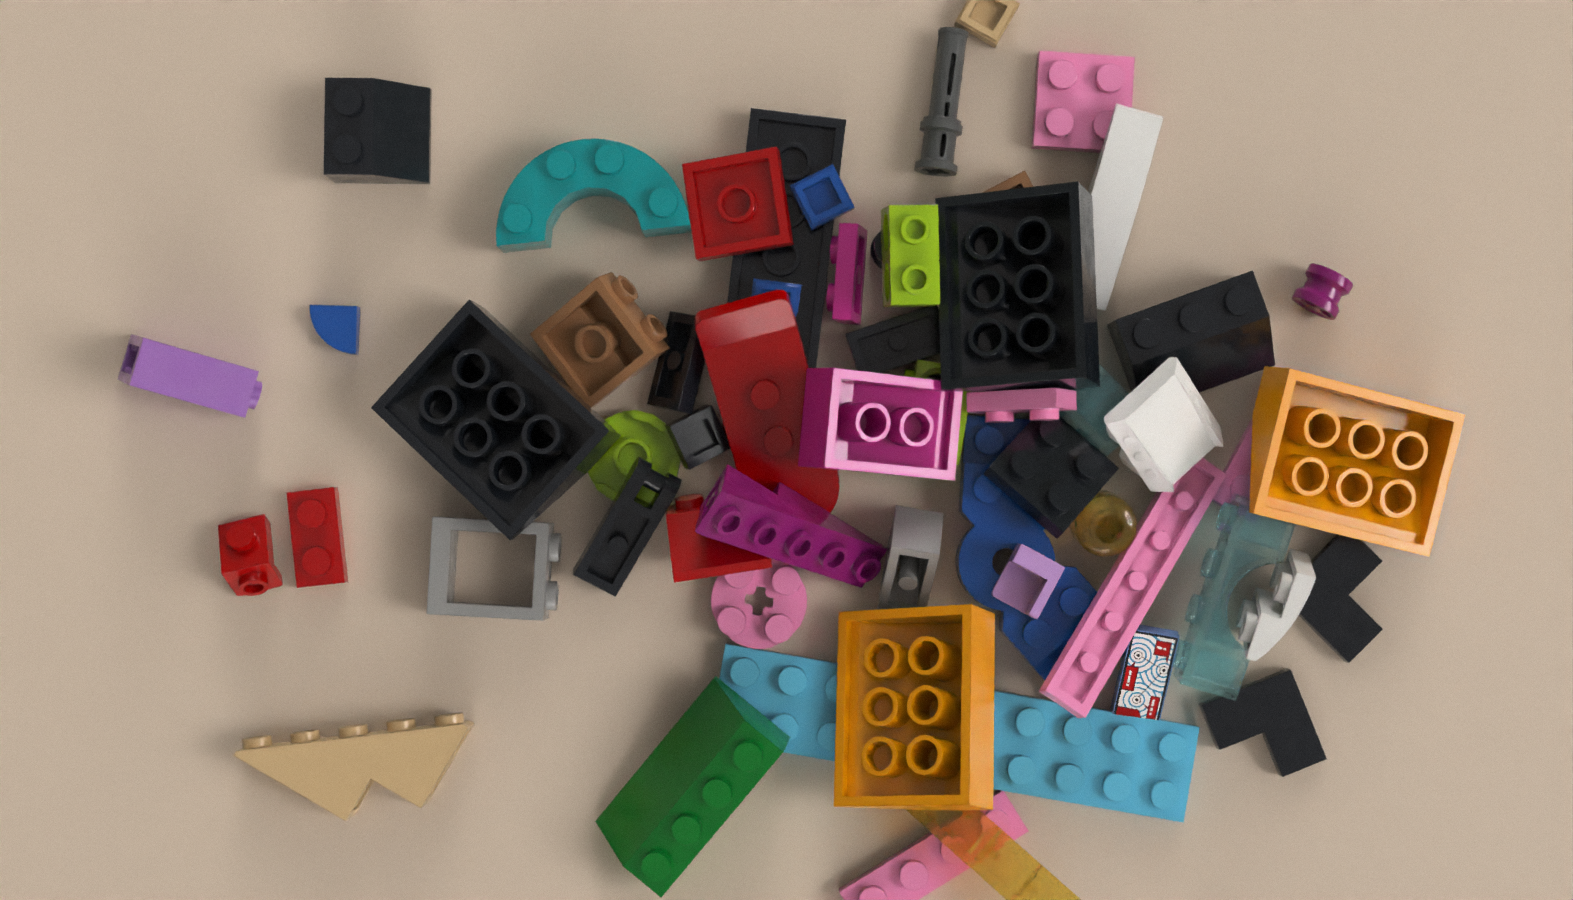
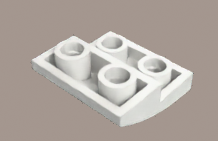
M1290 548L1286 561L1278 560L1275 564L1270 581V588H1273L1274 592L1256 587L1252 600H1243L1237 616L1236 627L1240 628L1238 640L1243 641L1246 659L1257 661L1266 654L1289 630L1303 609L1316 580L1308 553Z

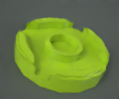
M638 410L616 413L605 419L621 436L588 471V475L599 492L613 501L623 485L632 464L638 457L652 463L651 469L665 476L669 472L678 477L681 459L668 434L665 422L651 413ZM642 486L636 497L651 503L656 493Z

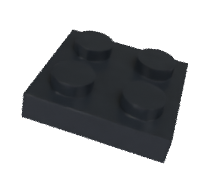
M1059 416V420L1030 421L983 474L1051 535L1058 539L1119 467Z

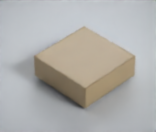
M967 0L954 25L968 31L969 34L995 48L1020 3L1015 0Z

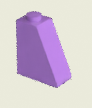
M133 334L130 336L117 379L133 387L244 418L248 408L255 409L262 390V382L257 381L259 373L257 370Z

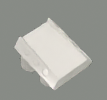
M1169 357L1104 416L1106 431L1109 437L1121 447L1119 457L1122 463L1141 477L1151 492H1174L1173 485L1215 446L1223 447L1220 425L1177 357Z

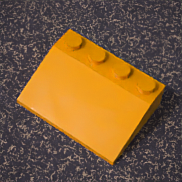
M1264 366L1252 416L1249 513L1430 557L1465 414L1291 368Z
M973 604L839 612L834 807L993 810L995 613Z

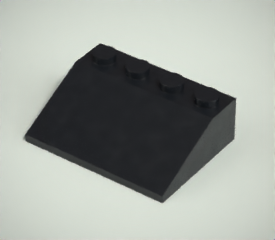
M1076 181L935 198V204H938L941 390L1003 391L1039 388L1071 390L1100 387L1092 195Z
M471 300L465 303L371 407L509 540L517 537L581 479L621 436L489 311Z

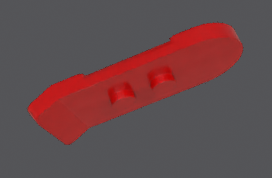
M777 289L699 311L695 314V331L703 351L736 469L772 492L777 484L781 482L831 513L839 496L840 479L838 470L798 466L806 373L809 366L789 295L785 290Z

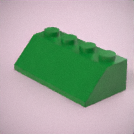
M715 676L595 822L622 866L659 897H662L782 755L790 737Z

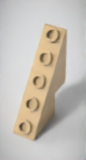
M463 712L434 716L435 724L416 726L415 718L387 721V730L368 732L367 724L342 726L338 728V736L321 738L319 729L290 733L291 741L272 743V735L255 736L242 739L243 748L236 751L233 756L342 820L347 821L356 814L374 781L419 808L425 806L430 801L475 723L470 720L464 721Z

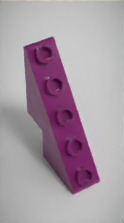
M728 464L702 502L695 532L702 536L860 588L879 574L881 570L880 560L888 550L882 544L783 483L779 482L772 492Z

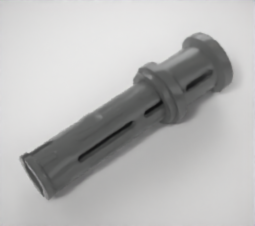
M954 27L938 29L939 37L929 115L925 116L923 121L920 122V131L924 133L921 159L915 162L914 168L915 171L922 174L943 177L955 176L957 174L958 166L953 163L956 139L962 135L963 129L961 121L957 119L966 42L969 32L964 29Z

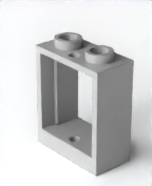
M432 517L426 614L544 621L549 618V610H557L559 584L558 581H551L552 562L560 561L562 539L561 533H554V523L532 522L520 533L536 535L532 606L454 602L458 530L502 532L488 519Z

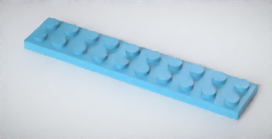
M726 643L719 679L790 737L784 753L835 761L837 662L763 649H752ZM994 690V789L1184 823L1200 727L1163 719L1154 720L1112 714L1110 710L1094 707L1090 709L1086 718H1077L1052 700Z

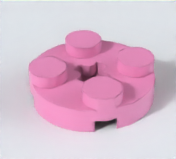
M772 559V568L718 576L711 594L712 613L719 629L735 643L752 649L771 648L787 641L800 627L807 609L806 588L798 572L790 564ZM756 587L766 588V596L773 598L772 607H764L762 614L754 615L753 606L745 603L746 594H754Z

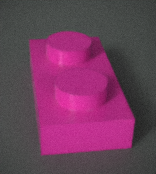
M839 223V233L832 236L830 244V260L832 264H836L835 283H829L827 288V310L832 312L833 320L849 325H861L868 230L857 223Z

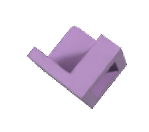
M1017 544L991 594L996 599L1031 618L1038 619L1065 567L1023 544Z

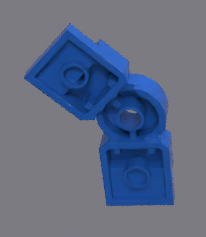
M967 415L962 448L959 512L972 527L959 542L955 558L956 572L962 587L974 600L991 609L1001 611L999 630L1045 681L1097 591L1076 567L1064 566L1065 569L1038 619L1031 618L992 596L991 591L1000 576L996 573L992 564L993 557L997 551L1003 548L1013 551L1017 544H1023L1055 561V554L1048 536L1043 531L1045 528L983 474L1031 420L1014 418V422L986 423L985 416Z

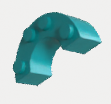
M596 138L580 139L557 145L543 152L528 163L509 186L499 210L496 227V246L503 253L551 248L553 228L561 213L575 201L591 196L612 197L629 206L638 217L645 238L692 233L687 207L679 188L667 171L653 158L621 142Z

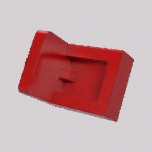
M265 514L218 525L221 574L237 596L260 595L268 589L283 585L282 575L274 564L271 523Z

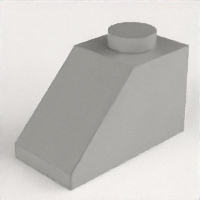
M896 505L888 540V550L886 551L877 609L927 607L940 556L944 513Z

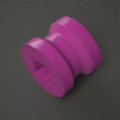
M1311 263L1305 272L1307 280L1304 286L1295 290L1292 300L1297 305L1317 316L1335 320L1340 311L1338 303L1342 296L1350 293L1353 283L1330 268Z

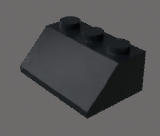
M1253 270L1121 317L1107 324L1131 392L1169 357L1178 358L1199 393L1264 370V366H1275L1270 316Z

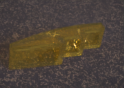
M906 809L1006 900H1081L981 810Z

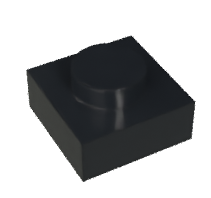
M706 404L694 410L692 414H686L665 425L685 469L690 470L731 449L712 405Z

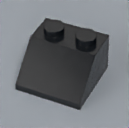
M325 78L324 175L334 183L430 184L431 88L376 78Z

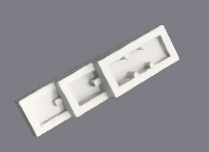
M1117 103L1088 192L1092 195L1097 309L1106 311L1121 265L1163 121V116Z

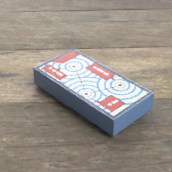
M1139 625L1122 655L1110 707L1112 714L1160 720L1180 638L1178 631Z

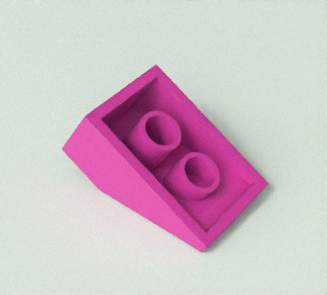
M835 367L807 368L798 466L955 481L963 391H942L940 380Z

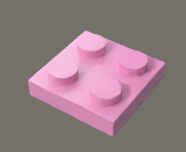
M1039 51L1037 54L1031 149L1100 153L1116 103L1132 108L1135 57Z

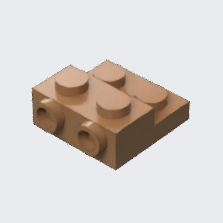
M613 272L594 279L530 333L531 337L568 386L591 408L598 405L628 379L636 376L669 349V346L663 340L667 337V331L662 322L652 314L644 315L635 303L638 293L634 285L624 276L619 275L616 278Z

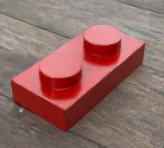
M338 487L287 492L297 588L348 582Z

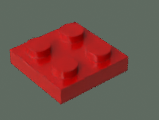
M777 147L682 164L695 257L698 261L794 245L780 151Z

